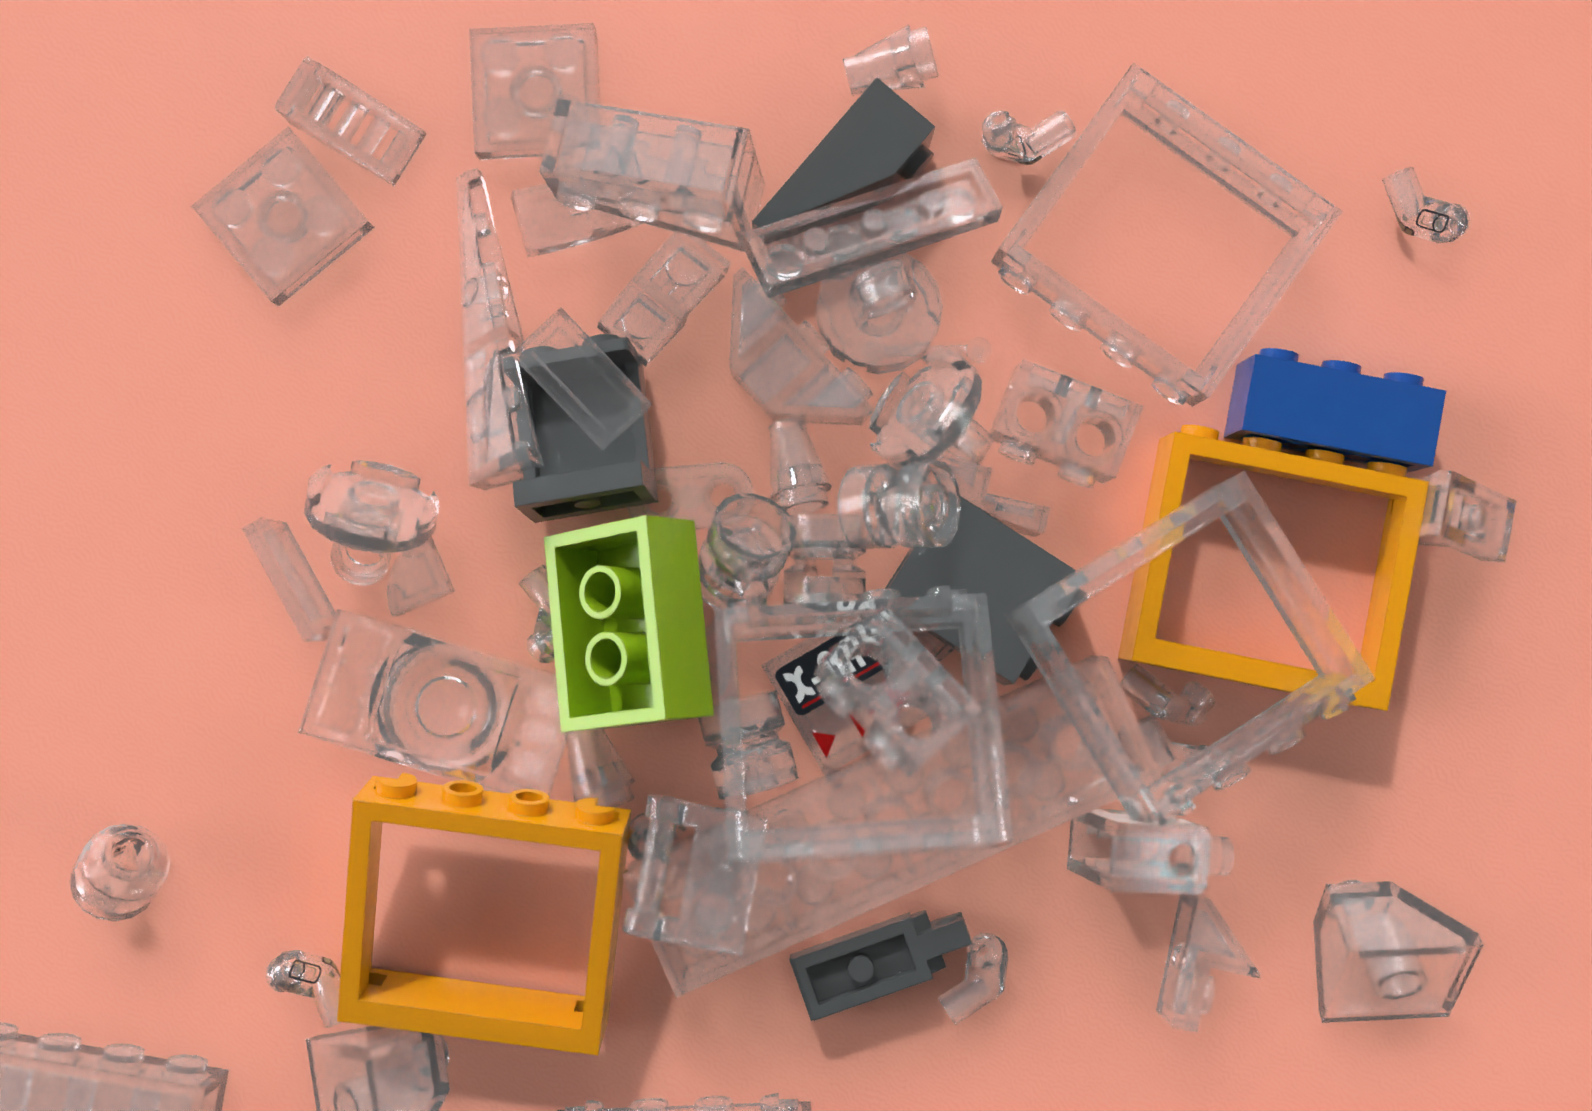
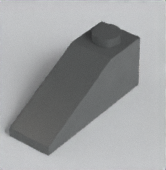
M876 77L753 219V238L762 246L886 195L893 190L902 178L908 183H912L925 169L934 155L928 148L931 144L935 126Z

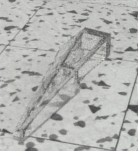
M478 168L467 170L458 176L456 184L469 486L486 491L512 484V481L524 480L523 471L541 467L544 464L516 356L521 354L526 349L483 174Z

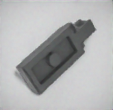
M926 910L912 915L908 912L790 954L789 960L811 1021H815L933 979L932 973L946 967L942 955L971 945L972 940L961 912L930 921Z

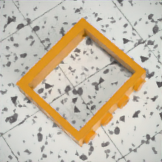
M1182 425L1180 432L1174 431L1160 438L1118 659L1363 708L1388 711L1429 481L1406 477L1407 468L1392 463L1368 462L1366 469L1343 465L1345 456L1332 451L1308 449L1305 450L1304 457L1281 452V442L1266 438L1244 437L1242 444L1218 440L1220 431L1206 426ZM1189 459L1389 498L1356 678L1156 639Z
M404 772L397 779L372 776L352 800L337 1021L598 1056L609 1018L632 810L599 806V798H583L577 802L549 799L548 794L534 789H519L508 794L485 791L482 785L465 780L450 781L440 785L417 782V778L414 775ZM389 823L600 851L585 996L372 968L382 824Z

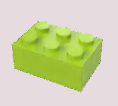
M643 515L544 537L561 732L612 729L714 716L695 521Z

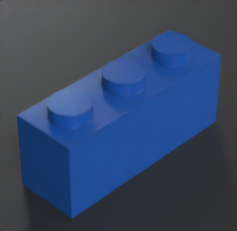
M1278 348L1261 349L1259 354H1254L1237 364L1224 438L1243 441L1244 437L1266 438L1281 442V449L1305 453V450L1308 449L1332 451L1344 455V461L1367 465L1368 462L1392 463L1406 467L1407 473L1433 467L1446 390L1423 386V377L1401 372L1385 373L1383 378L1360 374L1362 368L1360 365L1339 360H1326L1322 362L1321 366L1298 362V353Z

